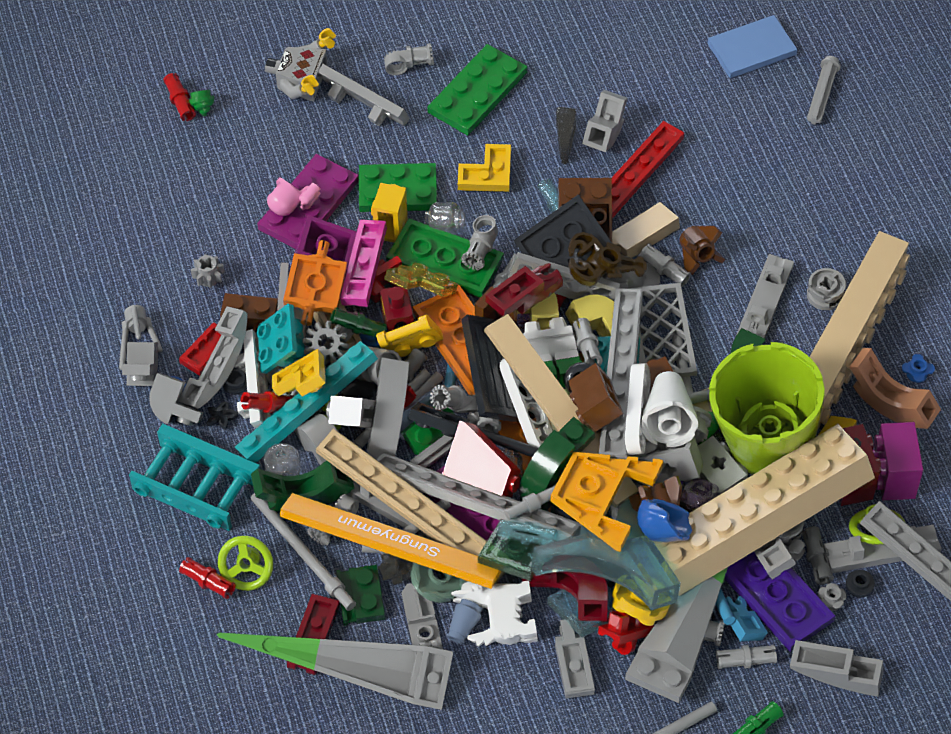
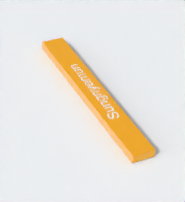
M294 493L291 494L280 511V517L490 589H492L502 572L503 564Z

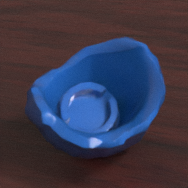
M645 499L641 502L637 516L638 525L644 535L650 540L663 543L686 541L692 533V527L688 519L689 512L685 509L660 499Z

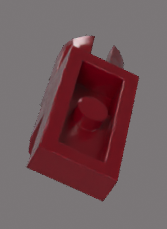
M550 263L539 266L533 271L524 266L485 295V302L503 317L515 309L523 315L537 303L550 297L551 294L562 287L563 279L558 269L549 274Z

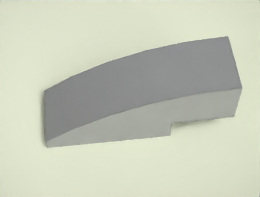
M795 640L790 669L838 688L878 697L883 676V660L855 656L853 649Z

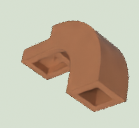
M862 348L849 367L857 379L853 387L861 398L877 412L897 423L915 422L916 428L928 429L941 411L930 390L909 388L891 378L871 348Z

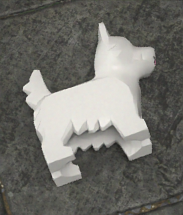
M467 581L462 584L461 590L451 592L453 596H456V598H453L455 603H460L461 599H467L488 610L490 629L468 635L467 637L468 640L476 643L478 647L485 643V646H488L495 641L507 645L516 644L520 641L524 643L538 641L535 619L529 620L526 624L520 620L522 618V608L520 605L532 602L529 581H522L520 584H494L492 589Z

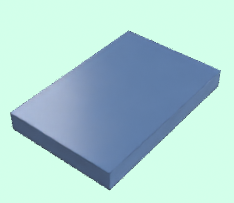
M775 15L710 37L707 43L729 78L797 54V48Z

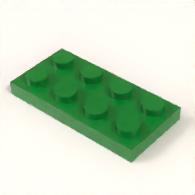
M486 44L427 106L428 113L469 136L527 74V66Z
M408 218L387 254L386 262L398 256L402 261V269L450 287L460 285L464 292L481 298L503 262L504 253L492 249L484 258V267L476 270V268L473 270L472 267L468 268L469 265L466 266L461 261L462 255L470 247V240Z

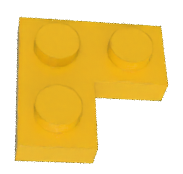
M485 144L484 164H459L458 190L509 192L511 145Z
M316 349L273 374L272 389L278 397L295 389L302 397L309 392L314 393L325 384L324 356L319 349Z

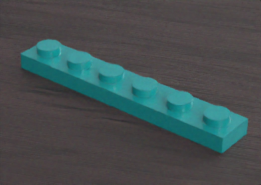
M359 341L355 346L349 348L336 362L327 367L325 370V384L314 393L309 392L303 397L299 393L295 395L251 434L245 436L235 446V449L243 458L254 463L259 461L331 399V396L338 394L378 360L375 353Z

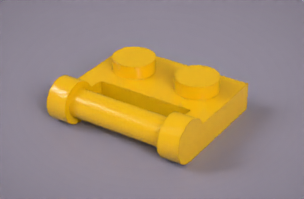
M427 314L420 316L418 321L389 332L382 331L376 334L377 341L382 349L393 350L400 357L409 355L415 348L431 347L437 341L444 338L442 330Z

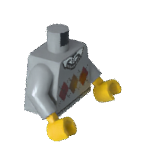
M327 28L320 33L319 39L311 44L285 48L281 60L267 59L265 72L276 74L277 88L290 99L301 97L314 101L322 82V76L319 75L318 70L322 64L328 66L325 49L326 47L329 49L334 47L335 41L333 39L336 35L331 29Z

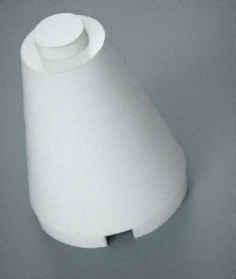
M671 371L660 373L656 377L641 419L643 435L647 440L656 445L657 442L665 443L666 447L684 445L693 439L698 428V417L684 382L679 374Z

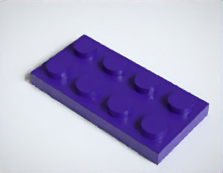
M754 551L727 568L724 579L739 596L745 599L747 605L755 611L757 616L790 652L794 649L795 640L805 642L835 620V615L792 568L783 571L779 576L771 579Z

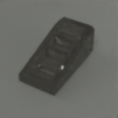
M557 107L556 128L560 159L562 164H567L577 126V111L572 108Z

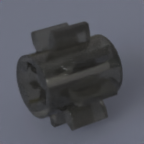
M388 553L381 555L384 561L378 566V569H380L383 575V580H392L393 585H398L402 581L411 579L410 572L413 562Z

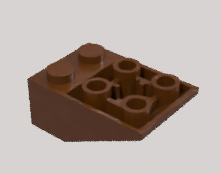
M559 178L557 183L558 208L579 195L612 242V178Z

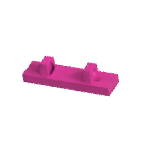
M359 221L340 296L341 305L368 307L387 230L386 221Z

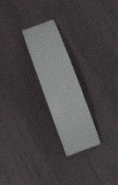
M226 307L215 328V331L220 333L221 337L198 380L189 378L179 403L199 409L223 386L235 366L244 342L247 326V313L245 311Z
M381 358L374 415L366 453L374 459H377L383 453L395 457L403 417L409 362Z

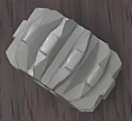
M327 321L326 328L323 329L321 324L317 322L315 323L317 332L310 328L307 329V335L310 338H304L303 344L310 347L304 350V354L308 355L314 350L319 349L324 356V365L326 366V360H330V363L333 364L336 362L335 356L340 358L344 355L342 351L349 349V344L343 342L348 338L347 333L339 334L341 330L340 325L335 326L332 330L331 321ZM325 339L327 343L332 342L330 343V349L321 346V340Z

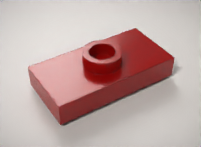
M214 322L179 358L180 364L201 376L221 337V334L215 331L217 324Z

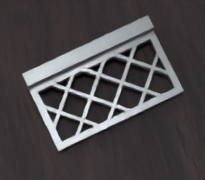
M628 283L620 284L619 289H643V296L645 295L651 299L645 307L642 306L641 318L646 315L655 322L649 329L640 324L639 364L646 363L652 359L662 358L657 354L665 347L675 353L668 360L675 373L681 377L697 376L681 284L673 283L629 288ZM676 292L677 298L672 304L661 298L664 293ZM655 303L666 309L660 317L650 311ZM671 312L681 319L676 326L664 320ZM659 325L670 330L664 339L654 333V330ZM675 334L685 340L680 348L669 342ZM648 337L659 343L653 351L643 346L644 341ZM680 356L689 362L690 367L679 369L673 363Z

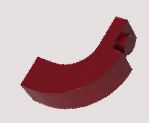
M551 551V559L522 558V581H529L530 587L560 588L571 593L578 602V621H607V583L601 571L591 562L575 554L562 551Z

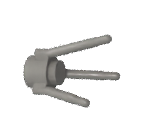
M140 305L129 306L124 311L125 321L122 322L120 370H122V364H125L129 330L135 333L136 338L139 340L141 339V332L147 328L152 341L158 342V352L163 351L152 326L151 318L146 317L145 308Z

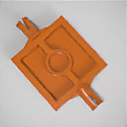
M323 240L318 243L317 254L302 255L294 253L283 299L284 305L292 304L294 307L303 309L300 323L306 325L307 320V326L312 325L314 312L332 313L333 309L339 306L347 270V262L333 260L327 256L330 243L325 241V244H323Z

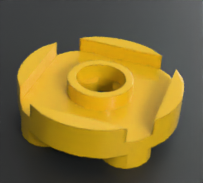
M627 576L617 580L612 591L614 599L612 606L616 611L627 613L647 626L654 625L655 621L661 620L666 616L671 600L670 598L666 600L663 596L665 591L658 584L635 576L634 581L626 580Z

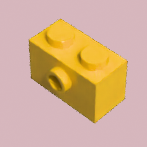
M380 183L371 208L373 220L386 221L387 230L384 241L395 242L408 220L406 188L396 184Z

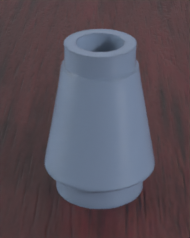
M461 599L460 604L455 606L447 638L457 644H463L464 640L482 618L480 614L482 608L470 600Z

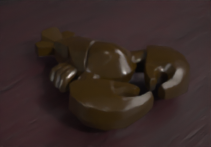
M585 232L576 233L570 240L568 247L570 257L574 255L575 249H580L577 257H582L592 251L586 262L579 259L576 264L574 258L569 260L570 274L582 285H595L603 275H608L607 277L610 279L621 278V273L634 271L638 277H643L647 270V263L644 262L643 257L638 256L634 260L631 257L621 255V246L607 242L604 248L592 234Z

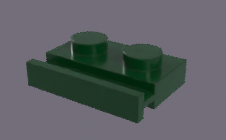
M377 565L349 568V571L343 572L336 570V576L345 585V591L356 602V606L349 611L341 604L344 626L353 622L360 624L385 620Z

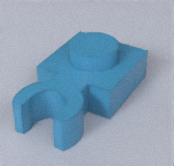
M738 596L736 601L733 602L730 597H727L726 600L735 617L734 623L730 625L739 640H763L768 632L755 611H748L746 609L747 603L742 596Z

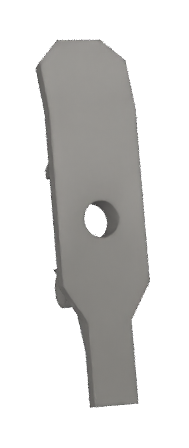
M412 583L407 584L401 594L412 645L443 649L433 602L420 595ZM422 632L430 633L428 637L420 636Z

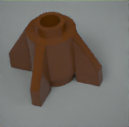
M691 226L681 234L679 241L683 251L684 268L691 275L700 266L697 261L707 262L711 258L722 264L725 261V258L715 250L714 243L723 233L718 227Z
M674 476L664 482L656 483L654 486L638 487L639 493L628 498L632 508L637 512L641 502L645 499H660L679 506L682 485L679 477Z

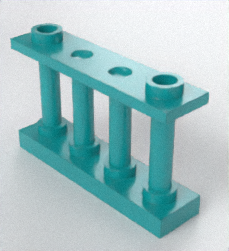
M162 424L157 431L162 448L144 476L134 471L130 472L129 477L132 489L140 496H150L205 520L214 528L219 529L221 527L230 531L232 524L230 513L227 511L243 485L249 484L253 486L251 473L258 468L260 469V465ZM177 453L186 457L168 486L154 480L171 454ZM200 463L210 468L193 496L178 491L195 464ZM219 474L233 477V482L217 507L203 502Z

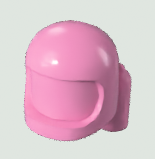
M279 177L276 181L277 187L267 197V204L275 214L286 216L291 214L299 204L302 210L309 209L321 194L319 192L321 189L312 183L310 186H306L299 191Z

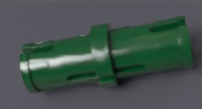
M338 307L333 309L330 317L331 324L350 329L354 334L362 333L377 338V333L386 331L387 327L385 323L366 318L365 314L351 313Z

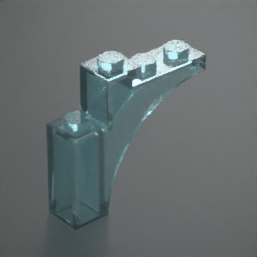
M581 525L580 535L535 547L533 551L531 568L536 576L553 572L587 573L606 578L624 586L637 595L650 610L677 603L681 583L654 542L645 535L630 538L625 542L621 552H618Z

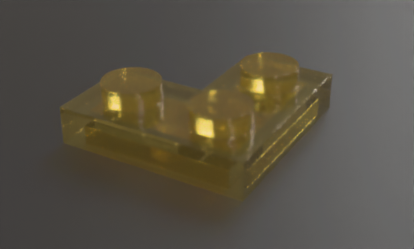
M413 263L410 266L399 265L398 268L387 269L385 280L404 289L422 287L442 297L456 294L458 287L457 283L449 280L450 277L448 275L437 272L432 273L428 271L427 266L420 263Z

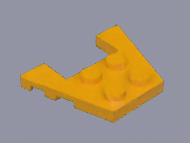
M573 452L551 494V502L614 550L621 552L630 534L631 526L608 518L605 515L625 477L654 486L663 468V460L653 459L652 462L638 461V457L629 456L626 460L610 458V455Z

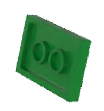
M436 163L359 165V212H371L380 183L396 184L406 188L407 211L437 210Z

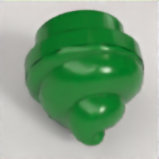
M210 90L190 93L191 99H189V102L194 110L199 111L202 116H206L211 109L210 106L214 104V95H211Z

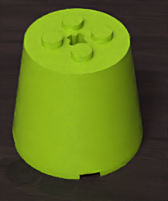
M771 342V345L753 347V344L741 347L729 354L718 365L711 378L709 387L712 412L735 461L742 464L748 473L752 475L798 449L816 436L825 396L823 377L815 362L804 352L793 346Z

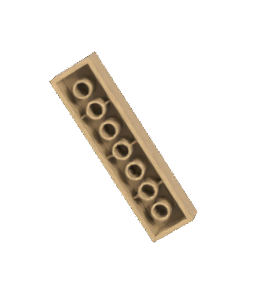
M881 231L878 232L810 355V358L821 372L825 391L817 430L821 423L826 425L832 412L829 408L832 403H838L843 391L841 389L843 382L848 384L853 374L849 368L862 350L865 342L868 344L871 342L875 333L873 328L875 323H881L886 309H884L886 303H892L896 294V289L894 288L896 284H902L907 272L904 269L910 259V255L907 254L909 243Z
M837 424L690 512L688 519L692 527V533L688 540L663 543L647 538L644 540V543L653 563L676 593L681 596L871 481L875 476L867 454Z

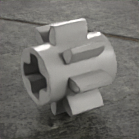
M204 254L198 260H194L195 268L191 269L192 278L197 279L198 286L203 285L212 288L217 282H222L221 274L225 273L224 265L219 264L218 256L212 257Z

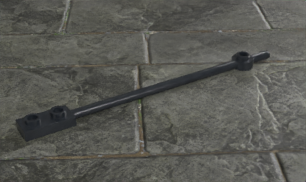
M420 402L411 408L408 419L415 421V424L419 427L436 428L448 437H455L460 421L468 423L470 421L464 417L443 410H437L435 407ZM478 427L495 445L529 457H533L538 450V447ZM633 481L637 488L640 486H647L642 483ZM681 495L679 506L689 513L704 505V502L688 495Z

